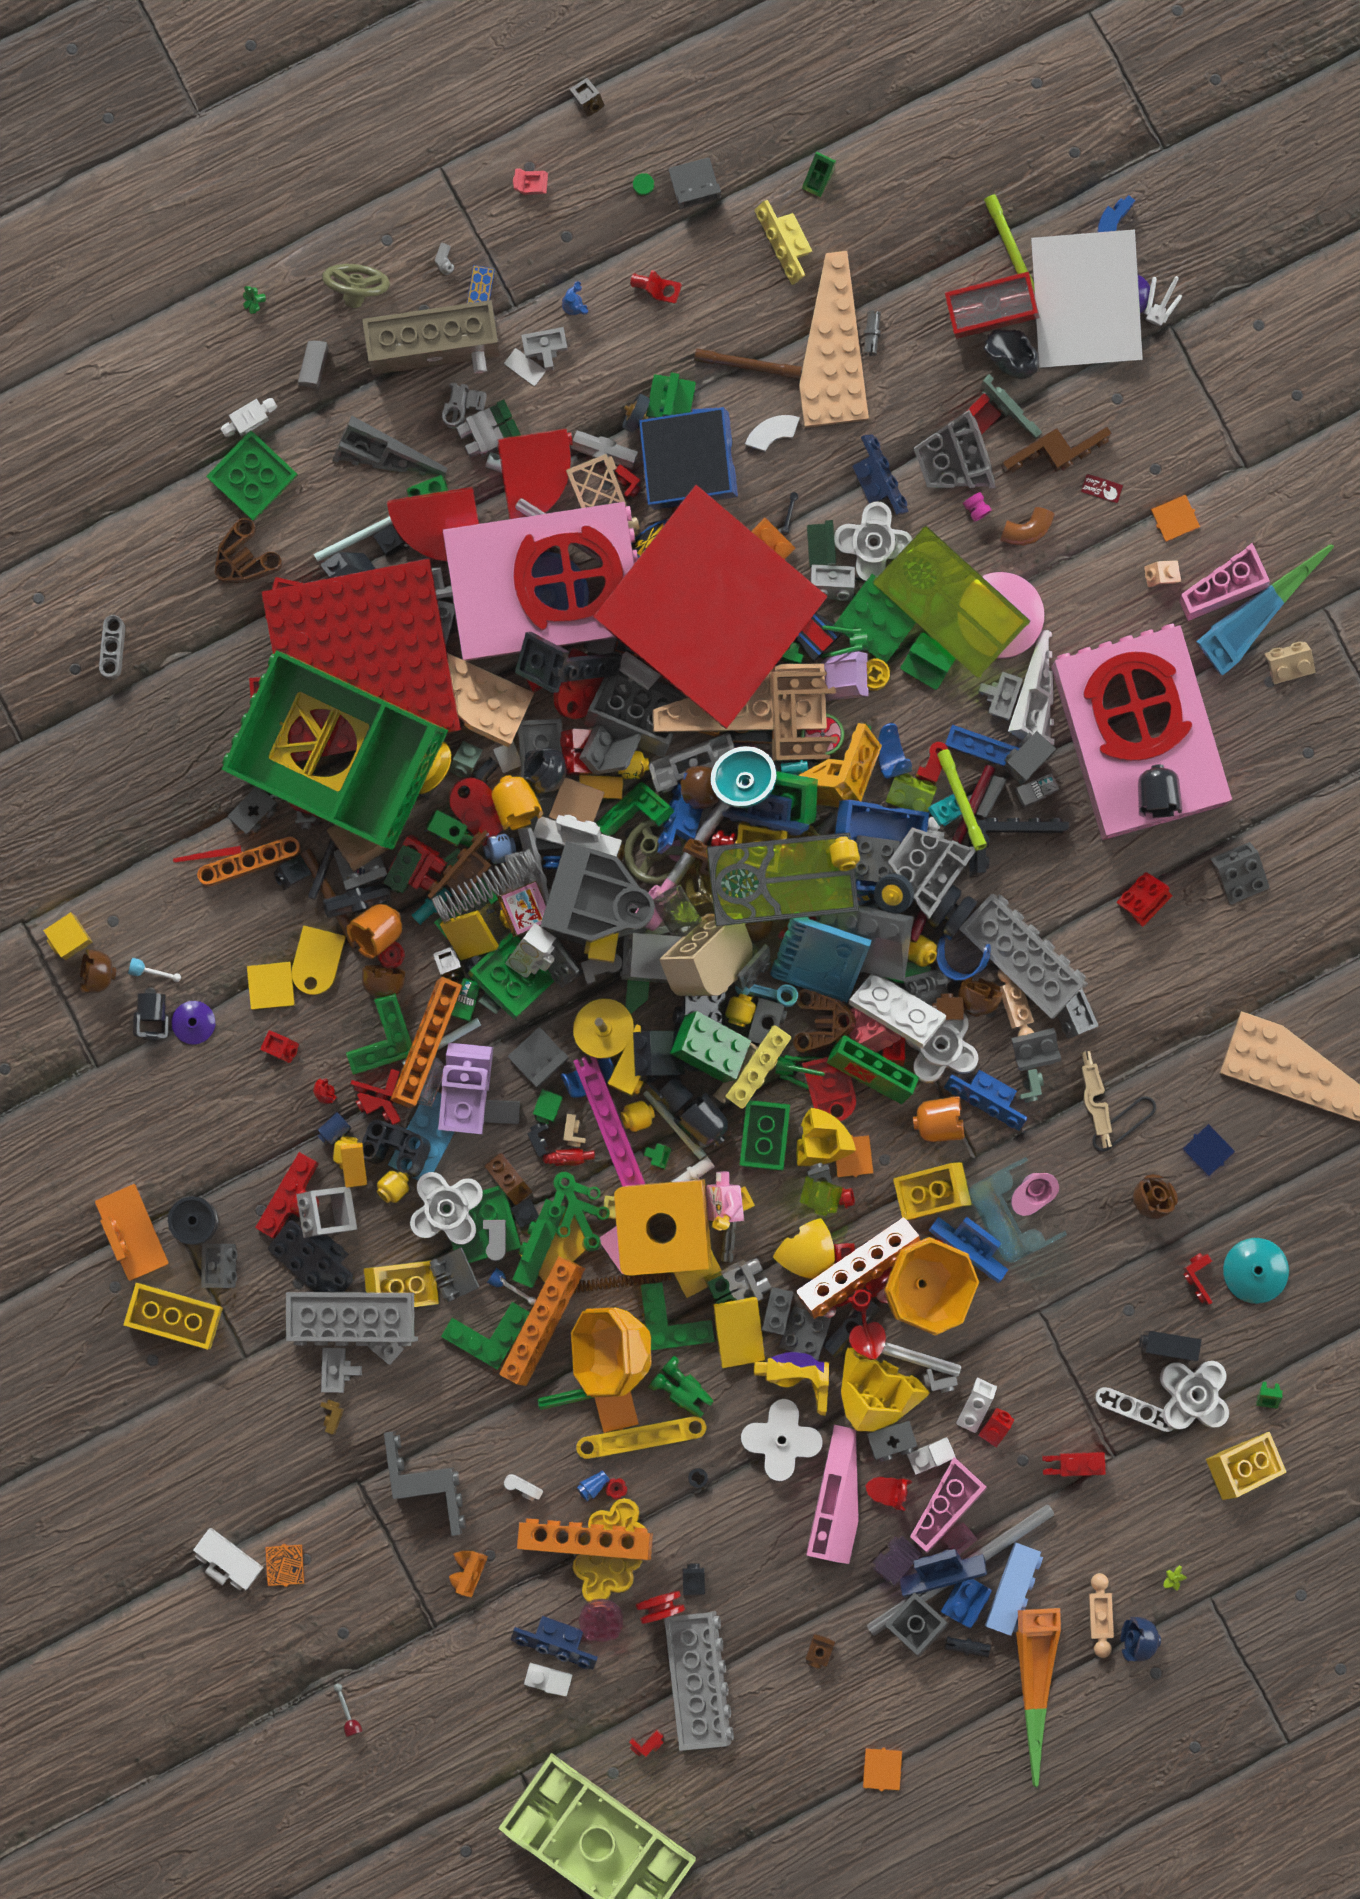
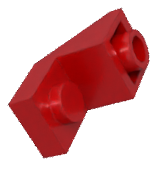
M363 1093L357 1094L359 1100L356 1103L361 1112L366 1111L370 1115L384 1107L385 1110L382 1111V1114L387 1123L392 1122L393 1125H397L402 1122L392 1102Z

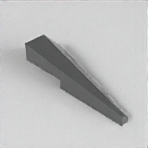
M352 415L332 459L334 462H339V460L352 462V465H358L359 463L373 465V468L399 472H406L407 470L419 472V475L429 473L444 477L447 472V467Z

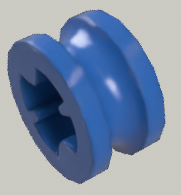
M561 856L543 857V860L546 862L543 868L558 869Z

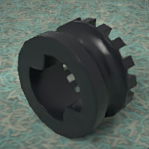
M695 1468L689 1473L688 1480L693 1487L701 1488L706 1485L708 1475L703 1469ZM695 1472H699L700 1475H704V1482L697 1484L696 1481H692V1475Z

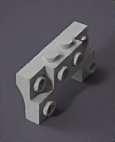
M730 733L722 734L667 755L664 758L649 762L652 780L657 792L662 791L664 793L673 790L674 786L677 785V780L684 779V773L692 766H708L713 769L722 755L735 749Z

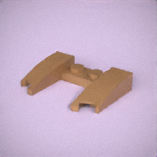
M827 672L769 674L770 696H772L773 761L830 759V755L826 754L830 742L837 743L838 737L797 738L795 695L835 694V687L833 686L828 689L823 679Z

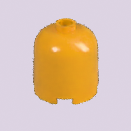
M505 776L500 779V783L492 791V799L504 830L508 827L511 830L526 827L531 824V819L536 816L540 819L543 815L542 808L530 783L522 777Z

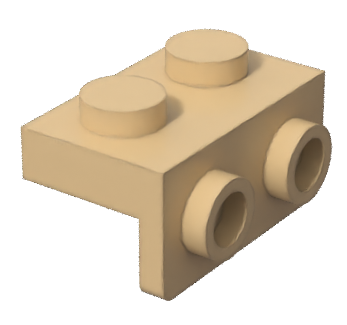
M1295 642L1289 647L1274 648L1270 652L1265 653L1274 684L1316 673L1312 650L1306 642Z

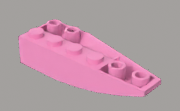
M834 1425L806 1555L849 1564L859 1521L856 1430Z

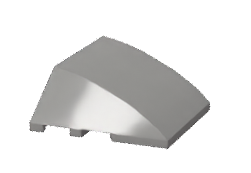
M970 410L914 447L927 487L954 488L955 486H969V488H975V486H989V488H996L990 458L977 421Z
M911 828L888 861V865L895 874H900L910 881L914 889L913 899L929 919L951 884L976 850L974 847H967L958 844V842L949 841L937 835Z

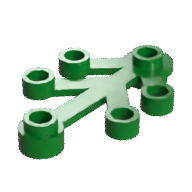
M561 1172L555 1176L553 1181L556 1194L552 1205L547 1210L548 1216L551 1218L560 1216V1205L564 1196H566L569 1204L556 1233L560 1238L569 1236L571 1232L570 1225L573 1216H575L584 1235L582 1241L583 1248L588 1252H594L600 1247L601 1240L599 1236L592 1233L583 1211L596 1216L601 1221L609 1217L610 1211L607 1207L599 1208L578 1200L574 1192L586 1195L591 1201L597 1200L601 1192L597 1187L589 1188L576 1183L572 1174ZM566 1179L568 1186H563L561 1180ZM591 1190H595L597 1192L596 1197H592L590 1195ZM551 1208H556L558 1210V1214L553 1215L551 1213ZM600 1210H604L606 1212L605 1217H601L599 1215ZM560 1228H566L567 1234L562 1235L560 1233ZM589 1239H594L596 1241V1245L591 1246L589 1244Z

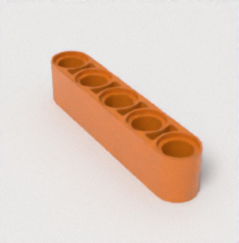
M286 837L204 865L198 870L197 876L204 886H215L296 858L301 852V845L295 838ZM290 842L295 843L296 850L292 853H287L285 846ZM270 849L274 850L276 853L274 859L266 860L264 857L265 852ZM249 856L254 857V865L245 867L244 860ZM229 863L233 864L234 871L231 874H225L223 872L224 866ZM213 871V879L204 881V872Z

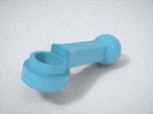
M754 984L750 989L745 987L742 991L739 987L735 986L738 994H750L769 999L784 1005V1007L793 1006L798 999V992L795 987L787 984L780 986L778 990ZM788 992L791 994L792 1000L789 1002L783 1001L781 993Z

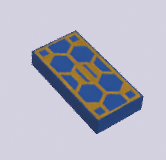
M473 265L467 304L490 300L494 268Z

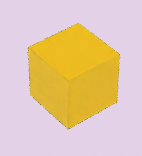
M71 912L43 930L49 938L47 942L56 955L59 954L64 960L69 959L93 943L77 917Z

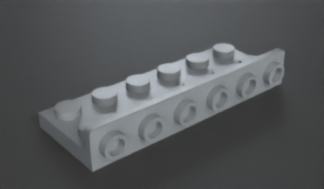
M991 894L959 929L983 953L985 946L990 944V959L1051 1019H1054L1083 987L1088 985L1085 981L1086 976L1078 969L1074 971L1069 966L1071 962L1063 954L1059 956L1054 951L1055 946L1047 939L1043 941L1038 936L1040 932L1032 924L1028 926L1023 921L1024 916L1016 909L1012 911L1007 906L1009 902L1002 895Z
M286 1292V1341H294V1345H307V1341H314L315 1345H328V1341H335L337 1346L349 1345V1342H356V1346H368L369 1342H377V1346H390V1342H398V1346H411V1342L418 1341V1336H414V1293Z
M716 1611L664 1618L679 1751L730 1745L731 1740L734 1738L733 1728L729 1727L728 1719L731 1718V1708L726 1702L729 1690L723 1676L726 1673V1664L721 1658L723 1640L719 1638L718 1629L721 1628L720 1617L716 1615Z

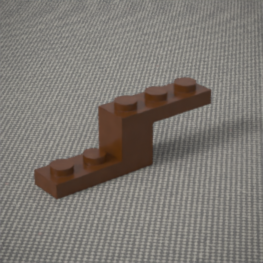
M1105 427L1071 449L1058 428L1005 460L1001 467L1005 473L1009 471L1014 473L1023 467V462L1028 459L1030 461L1035 460L1041 455L1040 451H1042L1055 472L1060 469L1065 471L1073 465L1072 462L1077 458L1082 460L1089 456L1091 449L1096 446L1101 448L1109 443L1108 439L1112 433L1108 427Z

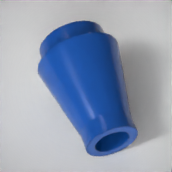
M601 1470L599 1473L579 1482L580 1485L576 1489L586 1501L593 1500L610 1479Z

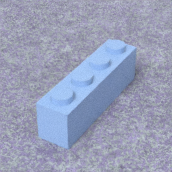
M1014 1542L985 1622L986 1627L1010 1636L1012 1632H1017L1018 1610H1025L1028 1601L1025 1598L1027 1590L1031 1591L1035 1582V1578L1032 1577L1035 1569L1039 1570L1043 1557L1040 1556V1551Z

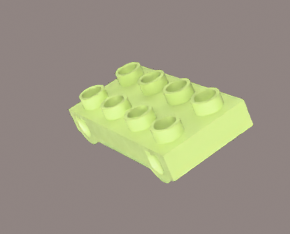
M552 1753L499 1826V1830L504 1832L510 1839L530 1851L594 1899H669L696 1861V1857Z

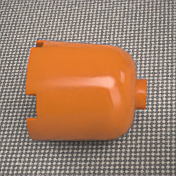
M377 904L369 908L347 925V934L350 941H356L361 947L358 950L361 954L371 959L400 937L403 929L400 914L395 909L384 904Z
M960 1097L923 1102L917 1109V1116L913 1117L914 1130L919 1129L920 1136L929 1142L964 1139L963 1120L958 1118L960 1110H962Z

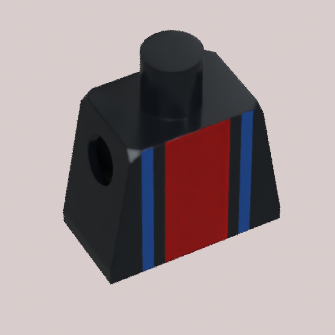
M816 612L795 639L797 643H800L801 649L812 663L842 636L841 632L823 630V625L836 626Z

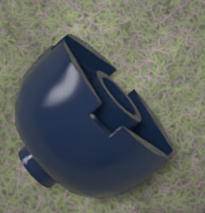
M1130 1617L1131 1620L1126 1619L1121 1631L1120 1640L1121 1642L1125 1641V1649H1121L1122 1654L1127 1661L1139 1662L1148 1660L1156 1653L1160 1646L1161 1637L1155 1625L1149 1620L1141 1617Z

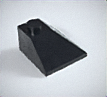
M338 552L320 564L329 578L376 569L364 553Z

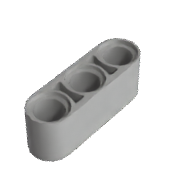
M116 615L106 617L103 623L99 670L108 680L117 679L122 669L125 624ZM117 621L120 623L118 630H109L112 622ZM110 643H117L118 647L115 652L110 653L107 651ZM114 664L116 667L115 671L111 674L105 673L106 666Z

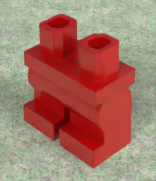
M410 834L405 839L403 845L421 853L422 857L408 884L412 885L415 889L421 887L428 890L437 881L428 875L430 870L432 869L441 874L447 863L439 857L440 853L433 850L428 845L420 842L417 837ZM394 861L392 862V864H391L390 868L388 869L387 873H389V871H390V869H391V867H392Z

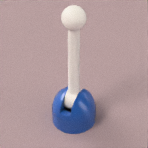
M498 1268L494 1270L487 1282L494 1287L504 1285L528 1300L530 1305H534L537 1300L535 1297H530L507 1283L505 1274Z

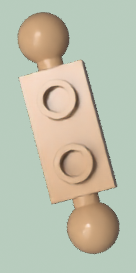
M999 968L998 977L1001 981L1005 982V985L1000 987V993L1003 992L1002 999L1011 1028L1019 1027L1018 1036L1034 1033L1027 1025L1033 1023L1034 1020L1025 993Z
M1098 1573L1091 1579V1585L1096 1590V1593L1089 1594L1091 1638H1098V1642L1094 1646L1095 1654L1100 1658H1106L1112 1651L1107 1638H1114L1112 1593H1105L1109 1583L1108 1578L1104 1574Z

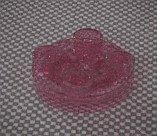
M594 1599L588 1602L582 1608L579 1617V1625L585 1638L589 1641L595 1640L600 1642L618 1638L624 1621L623 1613L619 1606L607 1599Z

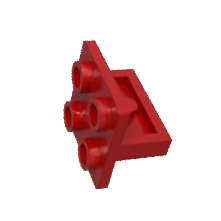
M1145 872L1122 894L1117 904L1125 909L1143 927L1170 900L1172 895L1169 892L1170 888L1168 885Z

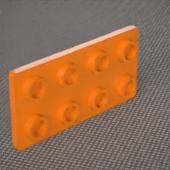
M135 1184L95 1201L102 1218L100 1221L117 1261L121 1262L129 1281L169 1264Z

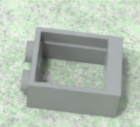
M350 1187L315 1190L296 1194L304 1238L357 1230ZM330 1195L335 1227L321 1229L316 1197Z

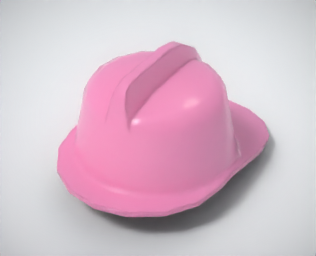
M1032 1173L1028 1175L1012 1195L1011 1205L1013 1210L1019 1215L1027 1216L1051 1202L1059 1191L1057 1179L1048 1173Z

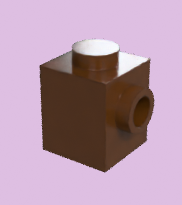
M941 994V998H936V1003H932L933 1008L946 1015L945 1021H963V997L954 998V994Z

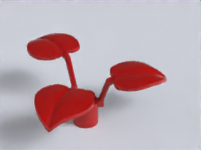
M893 1267L883 1271L879 1278L872 1279L865 1284L869 1292L863 1289L857 1290L853 1297H849L844 1302L834 1305L823 1315L827 1318H832L836 1314V1307H842L850 1302L855 1310L861 1311L863 1326H856L852 1329L849 1341L854 1351L871 1360L877 1359L882 1353L886 1342V1334L883 1327L877 1322L867 1325L866 1310L869 1307L870 1299L875 1296L879 1302L888 1303L884 1290ZM824 1292V1293H822L820 1296H821V1297H825V1296H827L829 1293H828V1292Z

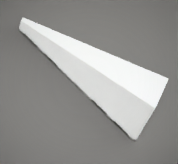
M1043 630L1038 637L1008 731L1021 740L1029 732L1033 735L1038 731L1051 745H1054V739H1051V726L1054 725V719H1050V705H1053V671H1049V659L1052 658V651H1049V637H1052V633L1048 630Z

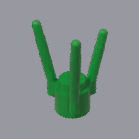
M822 626L823 630L854 634V636L850 637L851 647L822 654L821 658L869 650L867 633H861V628L848 629Z
M785 1055V1058L779 1057L775 1074L781 1075L780 1079L788 1080L809 1090L807 1084L789 1075H793L794 1071L824 1076V1072L795 1066L796 1063L792 1061H814L823 1057H792Z

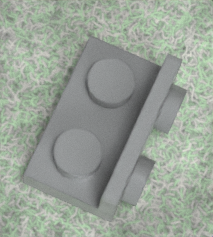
M812 565L811 583L827 595L826 599L853 600L855 567Z

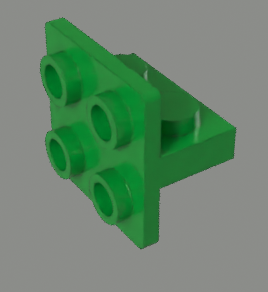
M672 372L670 377L655 374L653 376L649 397L650 403L646 416L658 418L691 412L696 382L679 379V374Z
M921 633L912 645L900 669L930 688L937 690L956 659L935 639L925 633Z

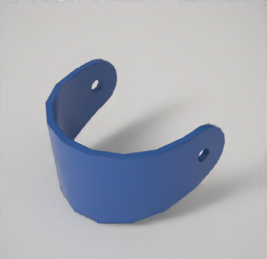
M894 723L884 725L878 737V741L882 746L878 755V762L883 776L889 779L912 772V763L909 759L905 758L897 725Z
M941 936L937 947V962L940 970L947 977L954 980H965L981 973L987 966L990 959L991 945L987 944L985 946L979 967L972 974H962L951 968L946 961L944 950L945 937Z
M601 1058L597 1061L607 1084L614 1072V1067L610 1058ZM577 1070L566 1075L564 1073L561 1074V1078L571 1097L580 1098L587 1096Z

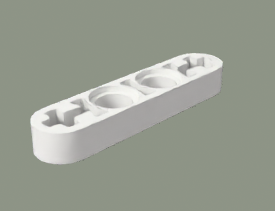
M1107 1387L1100 1388L1095 1393L1097 1404L1162 1431L1169 1432L1173 1430L1168 1425L1164 1428V1423L1156 1420V1425L1152 1423L1156 1418L1157 1411L1160 1412L1158 1416L1163 1418V1409ZM1108 1391V1396L1114 1399L1116 1394L1120 1397L1116 1401L1115 1408L1111 1407L1113 1405L1111 1401H1106L1105 1404L1102 1403V1398L1099 1397L1100 1393L1104 1394ZM1123 1399H1128L1132 1403L1131 1409L1127 1412L1122 1411L1119 1406ZM1144 1407L1152 1410V1417L1148 1420H1144L1140 1416V1411Z

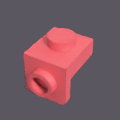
M515 169V176L513 177L514 190L523 195L546 194L548 173L546 171Z

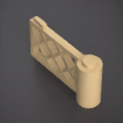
M604 454L566 470L581 508H586L585 505L594 507L599 494L610 498L608 504H612L613 500L619 503L625 502L613 472L617 468L612 456L607 457V454ZM604 460L607 467L604 476L592 472L595 463ZM591 465L590 470L585 469V467ZM580 469L588 472L584 484L576 482L572 473ZM608 472L611 477V480L606 478ZM591 474L602 478L598 490L586 486ZM605 480L613 483L615 487L612 496L600 492ZM577 485H579V486L582 487V489H581L580 492H579V489H578ZM585 488L596 492L592 504L584 502L581 497ZM616 492L619 497V500L614 498ZM633 517L632 521H628L629 528L634 530V536L637 535V530L641 529L637 518Z

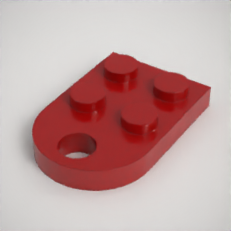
M572 648L568 658L588 655ZM604 677L561 682L559 692L554 693V705L559 714L571 719H580L587 715ZM569 702H572L573 709L568 713L567 705Z
M464 778L452 787L449 793L450 809L474 836L478 832L482 834L486 830L489 833V838L496 836L503 830L492 799V790L483 781L476 778ZM461 786L469 788V794L465 798H461L458 795V789ZM487 839L482 843L483 846L487 844Z
M829 1057L802 1063L803 1068L821 1071L825 1074L824 1076L804 1073L813 1108L831 1114L832 1106L840 1105L843 1108V1115L835 1118L839 1121L847 1119L856 1106V1094L851 1076L827 1063Z

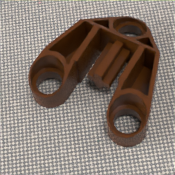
M239 519L218 546L215 575L221 582L249 583L273 574L282 567L280 556L275 552H267L253 559L238 571V568L254 557L247 547H244L232 558L228 559L255 535L256 527L250 519ZM245 523L252 526L251 532L247 535L240 533V526ZM276 557L278 565L275 568H269L266 565L268 558ZM225 566L231 569L230 576L222 578L219 575V570Z
M802 989L798 992L796 1003L800 1008L833 1012V1015H817V1019H815L816 1028H832V1032H802L797 1034L793 1041L797 1051L814 1053L832 1048L844 1035L848 1037L856 1026L855 1015L843 1001L807 989ZM806 993H809L811 996V1002L808 1005H804L802 1002V998ZM846 1016H848L850 1022L849 1025L844 1028V1019ZM803 1037H807L809 1040V1044L805 1049L800 1046V1040Z

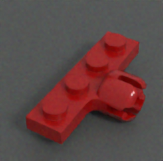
M301 1152L297 1154L257 1223L256 1229L275 1239L291 1214L300 1218L296 1194L307 1192L306 1186L318 1167V1162ZM316 1197L317 1207L319 1208V1199Z

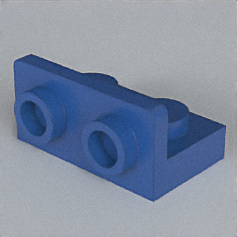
M974 1579L956 1583L941 1612L971 1628L977 1621L984 1604L987 1603L992 1590Z

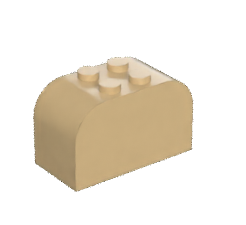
M727 913L732 919H742L741 913ZM706 914L659 960L668 983L675 994L679 996H717L726 992L728 987L738 980L737 975L752 959L753 947L744 923L716 926L715 914Z

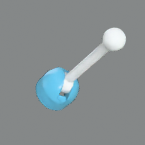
M136 958L131 960L128 971L129 975L139 976L147 972L171 978L174 982L181 980L180 974L173 975L145 968L143 961Z

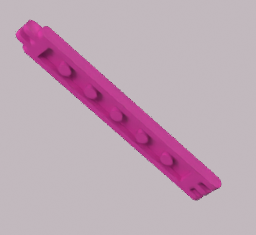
M590 1056L593 1063L589 1064L587 1057H582L584 1063L582 1067L578 1059L574 1060L575 1067L622 1186L646 1184L597 1059Z

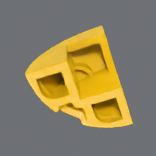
M810 1108L801 1123V1127H803L802 1139L797 1140V1166L831 1163L845 1158L856 1151L851 1135L838 1119L819 1109Z
M821 1218L801 1226L799 1234L794 1238L790 1239L787 1237L778 1247L773 1258L789 1271L809 1279H815L834 1266L835 1253L833 1241L826 1224Z

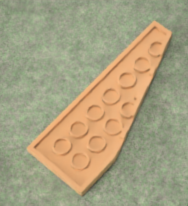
M847 251L826 253L799 384L804 428L869 420Z
M447 653L459 718L465 722L464 725L468 729L506 747H510L534 693Z
M781 664L775 666L769 674L825 672L824 664ZM769 674L727 729L722 727L693 701L686 698L653 710V732L773 730ZM825 694L795 695L797 730L826 729Z
M1242 1011L1240 1012L1220 1074L1360 1122V1084L1284 1026Z

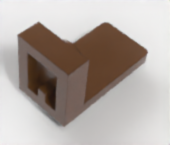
M502 1153L485 1165V1168L515 1206L532 1193L531 1189Z

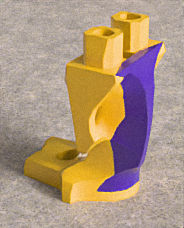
M799 1352L780 1354L766 1359V1362H754V1376H766V1382L774 1383L781 1387L794 1386L803 1379L811 1380L816 1397L817 1413L826 1416L829 1385L828 1362H818L811 1355Z

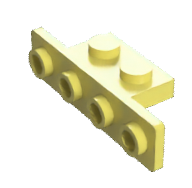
M763 201L755 209V213L786 276L792 285L796 284L805 276L797 258L808 255L812 252V249L793 213L777 218L769 201Z
M772 1026L725 1097L743 1109L755 1091L762 1086L767 1073L775 1067L778 1057L791 1040V1036L779 1027Z

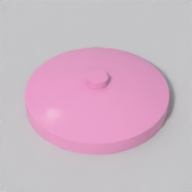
M1005 572L984 575L982 578L1030 621L996 659L1018 656L1028 650L1041 633L1044 623L1042 600L1036 589L1020 576ZM975 580L966 589L960 600L959 606L1002 645L1023 623L1015 613L978 580ZM958 612V626L965 641L976 652L991 658L998 648Z

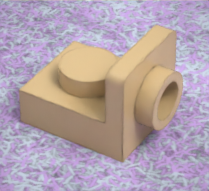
M567 1114L563 1141H568V1146L580 1147L581 1143L585 1144L586 1139L573 1137V1133H578L579 1120H575L576 1115Z

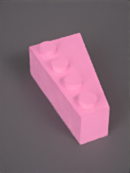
M1253 543L1181 594L1180 604L1188 621L1268 588L1270 580Z
M955 1457L952 1459L939 1486L910 1536L926 1553L935 1546L987 1489Z

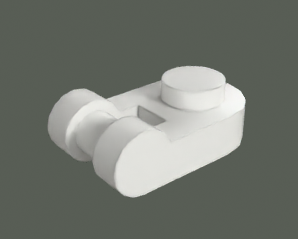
M509 1474L505 1478L504 1485L507 1489L513 1490L516 1488L522 1491V1496L528 1500L540 1499L543 1490L516 1475Z

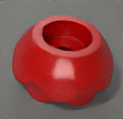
M394 942L377 957L384 967L396 968L402 964L405 958V951L398 942Z
M320 1078L316 1081L313 1092L317 1100L323 1104L334 1103L333 1101L337 1097L334 1095V1087L328 1084V1079Z

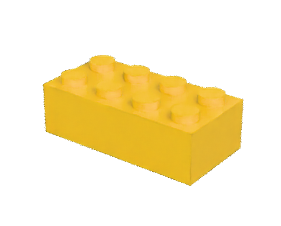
M136 1283L124 1326L204 1349H211L223 1307Z

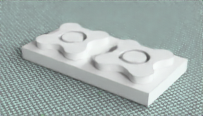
M871 974L849 1001L851 1006L920 1048L925 1046L946 1020V1015L884 977Z

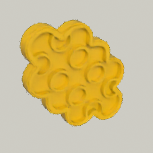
M625 1498L617 1500L612 1505L610 1512L605 1510L596 1511L591 1515L588 1522L589 1528H591V1524L604 1525V1529L612 1530L613 1526H624L626 1531L634 1532V1527L646 1528L637 1522L640 1513L637 1504L631 1499ZM585 1533L580 1538L583 1545H587L590 1542V1535L588 1533ZM608 1534L602 1538V1544L605 1547H609L612 1544V1538ZM628 1536L624 1539V1546L627 1549L632 1548L634 1540ZM579 1554L573 1561V1571L578 1578L584 1580L582 1593L586 1601L591 1604H602L608 1600L611 1592H625L632 1586L634 1579L632 1571L640 1567L642 1560Z

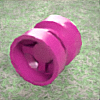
M981 492L963 502L965 509L970 511V517L974 522L982 519L992 511L990 506L985 504Z

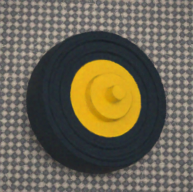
M888 874L876 884L874 897L882 910L896 914L905 911L911 905L914 898V889L910 881L904 876Z

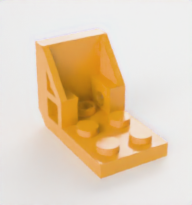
M858 723L856 730L852 734V741L845 753L844 761L828 759L799 776L818 779L817 805L839 807V801H861L882 746L866 724Z

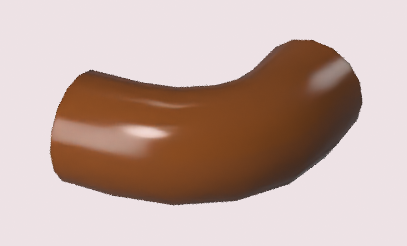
M1035 507L1030 520L1026 524H1016L1007 520L1000 541L1020 546L1035 543L1045 536L1055 514L1045 508Z

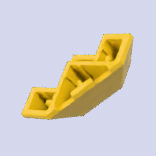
M847 1348L841 1395L846 1417L855 1430L873 1432L897 1422L929 1395V1391L919 1379L912 1375L904 1376L898 1373L899 1368L883 1360L880 1363L877 1360H871L858 1354L853 1348Z

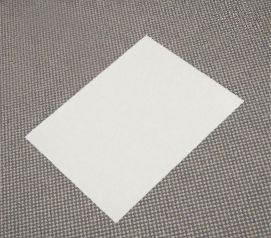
M1135 230L1031 238L1035 299L1040 318L1036 319L1039 368L1143 360Z

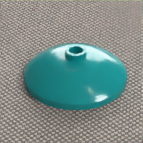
M753 747L735 748L722 755L714 765L711 774L712 788L716 796L729 806L738 808L754 806L766 799L772 792L777 778L776 768L772 759L760 749ZM746 782L750 783L747 786H743V784Z
M1250 1238L1237 1243L1228 1252L1223 1264V1277L1230 1292L1238 1299L1253 1304L1265 1303L1276 1298L1285 1288L1289 1277L1288 1261L1283 1251L1273 1242L1262 1238ZM1257 1266L1261 1267L1262 1272L1259 1275H1257L1254 1272V1269Z

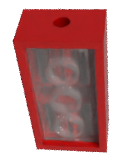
M1029 271L945 292L956 339L1040 318Z

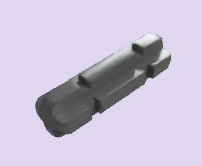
M730 1222L729 1228L723 1233L722 1249L724 1250L721 1255L722 1262L731 1263L733 1261L732 1250H734L736 1222Z

